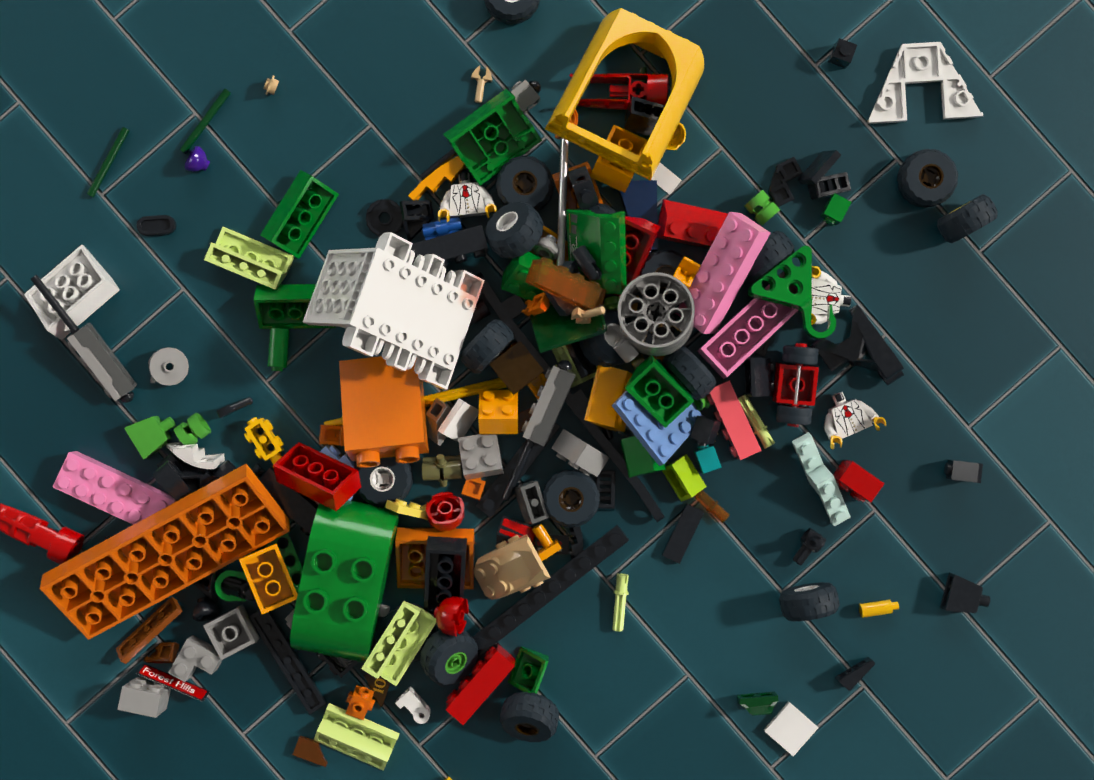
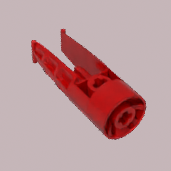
M632 73L593 74L589 83L629 84V86L610 85L609 89L610 97H628V100L580 99L577 106L627 110L632 96L666 105L668 101L669 75ZM632 80H647V83H643L642 81H635L632 83ZM640 88V95H636L637 90Z
M0 503L1 532L28 546L36 547L38 545L48 550L47 558L58 564L72 559L80 552L84 542L83 534L68 527H63L58 532L48 527L49 523L47 521Z

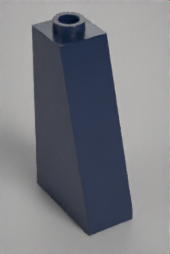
M657 180L631 181L625 193L618 190L626 216L644 218L658 225ZM658 238L655 239L649 254L658 250Z

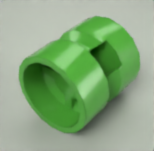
M764 190L760 191L744 205L750 214H755L754 219L760 226L764 225L780 211L774 202H769L770 197Z
M194 413L187 419V423L182 422L175 427L174 432L183 445L196 444L198 438L203 439L210 434L211 429L200 414Z

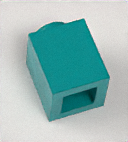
M714 445L697 446L698 450L693 451L701 473L705 474L721 468Z

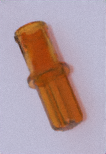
M703 490L696 494L695 499L721 523L725 522L730 516L729 513L717 504V500L714 501Z

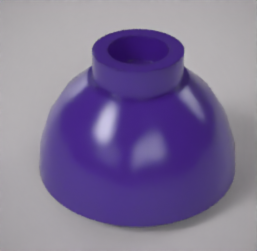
M195 146L188 156L184 167L185 170L192 172L206 171L210 161L207 160L204 150L199 146Z

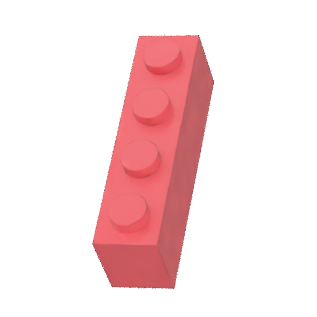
M730 380L716 385L706 398L710 406L713 405L716 412L713 414L716 421L721 422L724 428L721 431L725 440L729 439L731 447L729 449L732 456L742 460L762 451Z

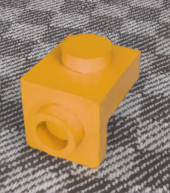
M684 256L673 276L683 282L689 289L701 265Z

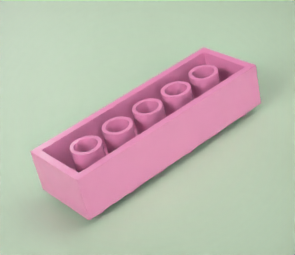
M728 213L689 288L695 307L693 327L703 334L716 333L771 233L742 213ZM681 303L678 308L682 309L687 307L685 303Z
M784 271L778 275L780 278H785ZM768 284L764 289L769 290L770 284ZM790 285V292L796 294V286ZM753 298L697 352L724 379L787 322L798 309Z
M78 451L68 452L53 484V488L133 525L176 502L170 494Z

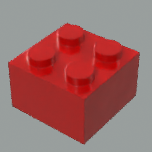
M845 459L833 474L838 487L841 490L850 491L849 495L862 503L865 501L871 503L885 484L855 462Z

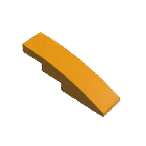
M458 156L451 159L421 181L408 197L412 201H418L427 189L434 194L445 180L452 184L466 166Z

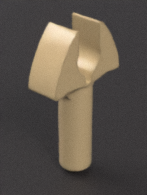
M480 66L472 73L471 79H476L477 81L476 103H482L485 83L488 81L492 82V76L488 67H486V75L482 79L479 75Z
M601 306L584 311L576 307L572 311L571 320L576 319L577 324H590L591 317L605 314V308Z

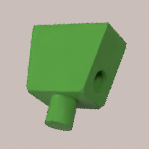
M153 416L127 426L124 429L144 460L151 458L172 439L168 431L176 427V424L171 417L161 421L159 416Z

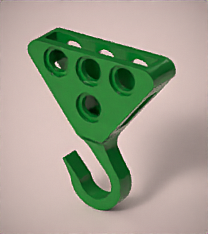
M802 246L748 288L747 293L752 298L800 310L803 318V328L807 335L814 339L826 338L836 328V318L833 314L832 304L828 306L827 329L824 332H817L811 325L813 300L812 249L809 246ZM793 258L799 259V261H800V266H799V267H797V266H795V265L793 264V262H792V259H793ZM778 269L784 271L785 278H780L777 275ZM762 281H767L770 284L769 290H765L762 287ZM790 285L796 286V294L790 292Z
M286 533L281 537L288 540V545L284 549L279 548L283 560L288 555L295 557V564L293 566H286L292 580V576L295 573L302 575L303 568L290 536ZM279 538L269 542L264 548L275 543L277 544ZM227 570L221 573L215 582L217 595L229 602L246 601V599L225 594L221 588L222 581L228 576L247 580L245 573L235 570ZM300 583L294 584L297 593Z

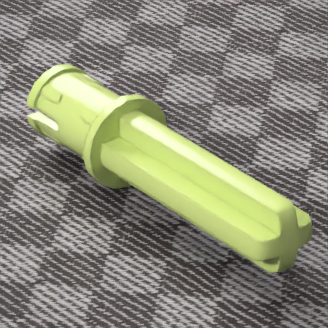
M746 394L739 397L738 400L755 431L754 435L757 434L764 449L775 443L767 430L768 426L763 424Z
M618 573L616 575V589L613 592L616 595L612 629L621 632L624 627L626 595H629L627 591L629 575Z

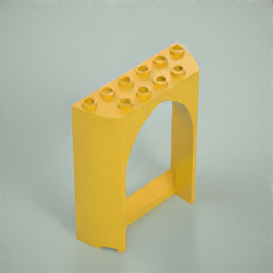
M622 8L612 11L600 23L545 130L651 181L703 74L704 57L700 46ZM631 43L666 59L672 77L670 97L641 156L569 122L603 58L614 49Z

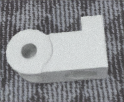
M411 686L396 699L395 704L400 709L405 706L413 714V718L417 723L424 724L429 720L430 707Z

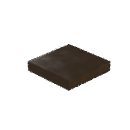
M521 341L517 342L489 364L513 396L544 372Z

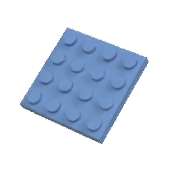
M627 390L611 405L659 466L664 465L692 433L697 415L703 416L696 409L697 407L694 403H692L665 428Z

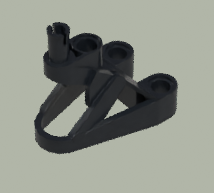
M858 305L849 309V313L853 318L849 338L838 345L825 338L815 339L812 341L813 345L810 346L819 350L818 354L831 372L843 364L849 363L851 366L877 371L887 386L904 376L902 364ZM864 343L871 359H861Z
M171 452L157 464L158 469L153 473V477L165 491L178 501L237 468L229 460L225 461L216 470L198 468L186 464ZM258 463L251 468L257 478L265 473ZM194 478H200V487Z

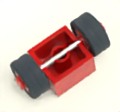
M796 343L795 346L784 345L782 361L795 364L776 363L775 390L772 401L791 405L781 404L777 406L776 421L787 423V426L792 427L811 424L812 408L799 405L815 406L819 367L810 365H815L818 362L819 350L817 348L807 347L805 343Z

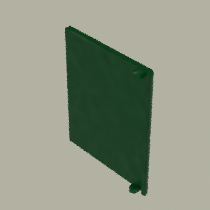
M594 291L590 297L582 301L577 307L584 311L600 307L596 292ZM550 301V306L546 312L535 316L530 315L540 353L591 338L607 331L603 314L591 317L590 324H577L576 319L571 320V314L569 316H559Z

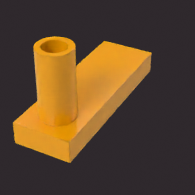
M542 523L532 529L543 548L536 551L541 561L562 549L557 539L554 541L551 539Z

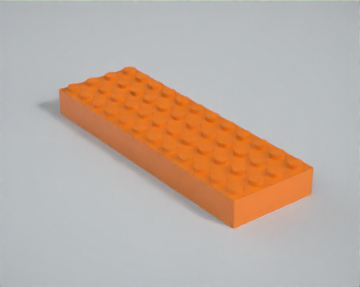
M244 464L44 573L41 579L40 590L89 640L290 532L289 518L250 467Z

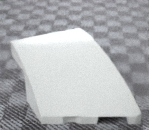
M181 442L166 444L167 448L179 459L198 468L215 469L225 461L224 453L205 455L204 448H198V444L183 445Z

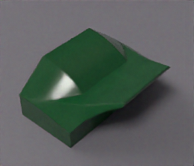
M775 691L737 694V702L752 716L772 714L774 706L778 702V695Z

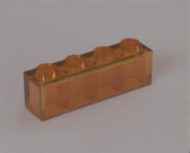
M545 257L532 261L526 283L585 311L601 307L606 290L601 288L599 283L594 281L588 282L584 280L585 277L578 273L572 274L568 272L569 269L567 267L556 266L552 260Z

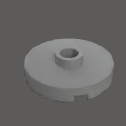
M166 347L152 355L148 368L155 381L162 385L171 386L184 380L188 374L189 365L186 356L176 348ZM168 363L172 364L171 370L166 369Z

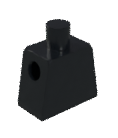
M632 96L625 113L624 129L634 134L651 135L665 105Z
M586 166L569 171L568 176L580 210L598 205L599 201ZM581 177H584V178H585V179H583V180H581V181H576L577 179H579V178H581Z
M949 573L940 608L953 612L977 613L978 606H989L990 596L982 594V586Z

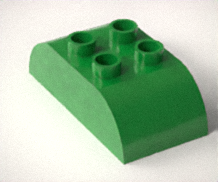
M349 500L337 511L319 503L309 537L290 635L291 648L366 662L372 652L399 513L385 507H377Z

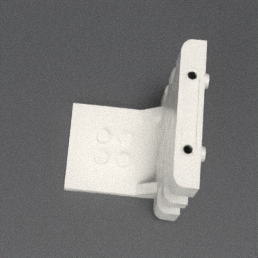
M392 232L383 233L378 239L375 248L329 250L303 323L345 328L346 331L342 340L343 346L366 356L373 357V354L377 356L384 345L382 358L386 360L388 366L400 371H406L411 369L415 363L414 372L418 374L420 380L447 390L485 280L466 270H457L456 272L451 270L445 277L446 268L443 266L445 260L434 254L418 255L412 265L415 253L411 250L413 243Z

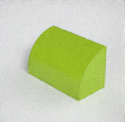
M687 454L665 466L666 470L662 471L681 502L692 498L707 487Z

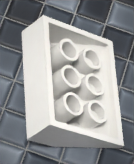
M80 245L41 279L77 327L120 290L111 276L84 245ZM35 285L24 294L48 332L61 340L71 333L70 329Z

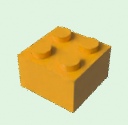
M479 390V434H518V392L513 396L509 390Z

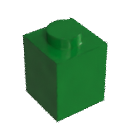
M834 193L830 196L820 216L824 218L823 221L827 224L838 225L843 220L851 201Z

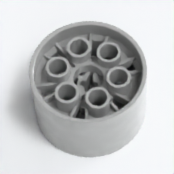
M658 272L647 273L631 281L623 290L618 303L620 328L624 338L638 352L649 356L671 354L687 342L693 330L694 301L689 289L676 277ZM660 287L666 288L663 294H659ZM649 289H654L657 292L653 297H648L645 293ZM640 292L643 296V299L637 298L634 295ZM668 294H673V295H675V297H676L675 301H673V302H668V301H666V300H665L666 295H668ZM634 303L642 305V309L639 311H634L631 307ZM685 303L687 308L679 309L675 308V306ZM659 308V315L661 317H657L656 321L654 322L652 314H655L657 309ZM673 313H678L681 315V319L673 321L670 319V316ZM637 316L635 321L626 324L625 317ZM639 322H645L647 328L639 330L636 325ZM671 326L681 332L677 337L670 330ZM664 327L667 332L664 335H658L656 329ZM648 332L653 334L652 344L644 342Z

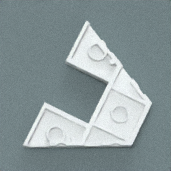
M941 42L911 43L900 46L867 124L906 122L905 84L941 82L943 120L980 118L983 116V112H980L973 100L974 97L968 92L967 85L961 75H958L952 65L951 58L945 53V48Z

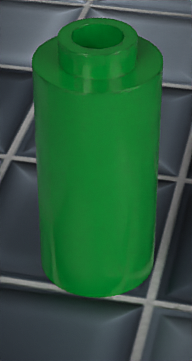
M270 328L268 367H271V371H283V368H287L289 329Z

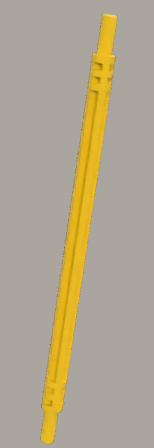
M500 378L426 395L424 396L425 407L431 406L436 398L447 402L479 394V390H497L505 388L506 385ZM343 416L342 418L325 421L324 425L341 426L343 425Z

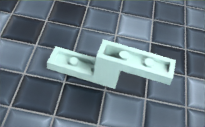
M808 432L793 440L792 444L807 479L819 494L832 525L836 526L851 518L836 480L823 464L812 435Z

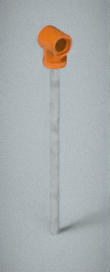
M575 109L569 122L577 126L578 113ZM555 135L556 139H561L557 239L559 250L557 257L558 269L565 263L569 141Z

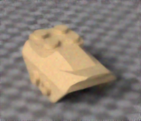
M527 534L521 537L515 535L508 539V543L505 540L495 545L496 549L478 558L474 567L475 578L485 596L492 600L503 598L517 591L523 593L529 590L531 586L533 588L538 587L544 583V580L551 578Z

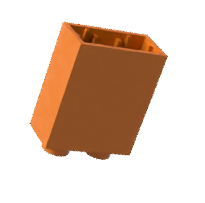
M382 356L339 361L344 448L350 460L356 461L357 467H376L380 465V458L395 456L398 463H413L420 460L419 454L429 453L423 381L414 372L415 363L411 369L400 371L388 366Z

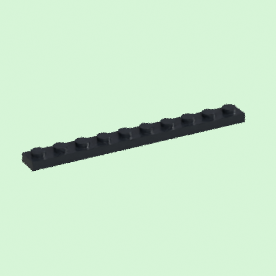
M618 524L550 576L551 578L544 580L543 584L535 587L473 635L472 638L478 646V656L482 655L627 543L629 538Z

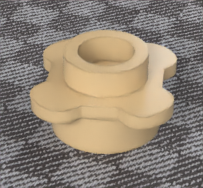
M274 75L271 79L267 78L263 88L267 90L266 95L268 93L274 95L279 80L274 79Z

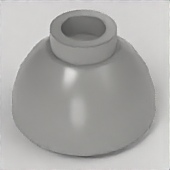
M552 235L540 238L537 245L532 248L536 255L553 261L558 257L557 239Z

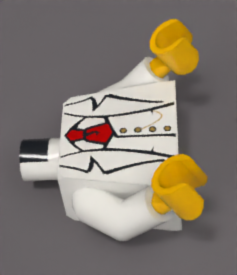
M459 173V184L451 185V189L446 191L440 210L438 211V221L440 222V219L445 217L447 222H449L450 218L459 216L463 218L487 215V218H490L489 213L497 212V208L494 205L492 196L485 187L479 186L477 182L470 183L469 173Z
M812 266L813 300L811 325L827 322L829 305L832 304L833 314L839 313L840 306L850 307L851 296L841 295L842 287L837 285V281L821 271L818 266Z
M843 392L832 395L836 406L828 409L824 423V430L828 439L831 440V449H834L835 442L842 447L843 438L873 426L872 423H874L877 431H880V427L877 425L879 423H883L886 427V420L883 417H879L864 402L856 399L846 401Z

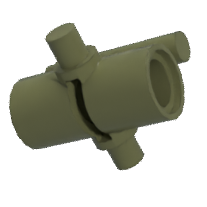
M438 454L436 457H423V481L438 480L441 487H446L449 479H462L461 455L444 456L443 454Z

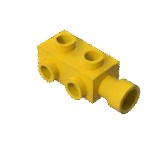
M255 417L247 422L248 426L244 428L246 431L244 436L249 443H254L257 448L254 451L260 460H271L274 465L282 457L280 452L284 451L282 447L284 443L278 435H274L272 432L273 426L268 419H257ZM260 427L264 430L262 435L258 433ZM270 443L274 446L272 451L268 449Z

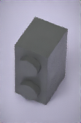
M527 481L515 486L514 492L525 523L534 524L549 518L538 481Z

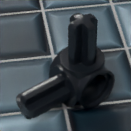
M809 528L800 539L803 545L794 555L793 561L798 565H802L811 552L817 553L821 550L826 539L812 528Z
M226 577L222 581V587L239 591V597L252 601L256 600L247 580Z

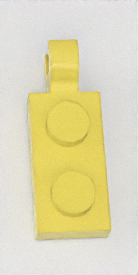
M400 499L395 501L387 500L385 508L396 513L428 520L426 504L421 507L417 503L410 502L408 505L406 501Z

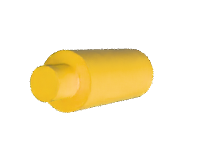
M890 599L859 604L861 618L891 614L893 610L899 609L898 602H891Z

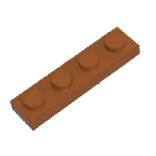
M171 596L116 648L121 662L127 664L182 612L177 599Z

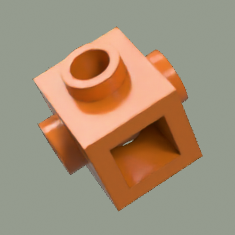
M356 685L354 692L350 691L346 702L349 704L345 714L364 720L367 711H371L374 706L375 700L372 699L374 691L369 690L367 687Z

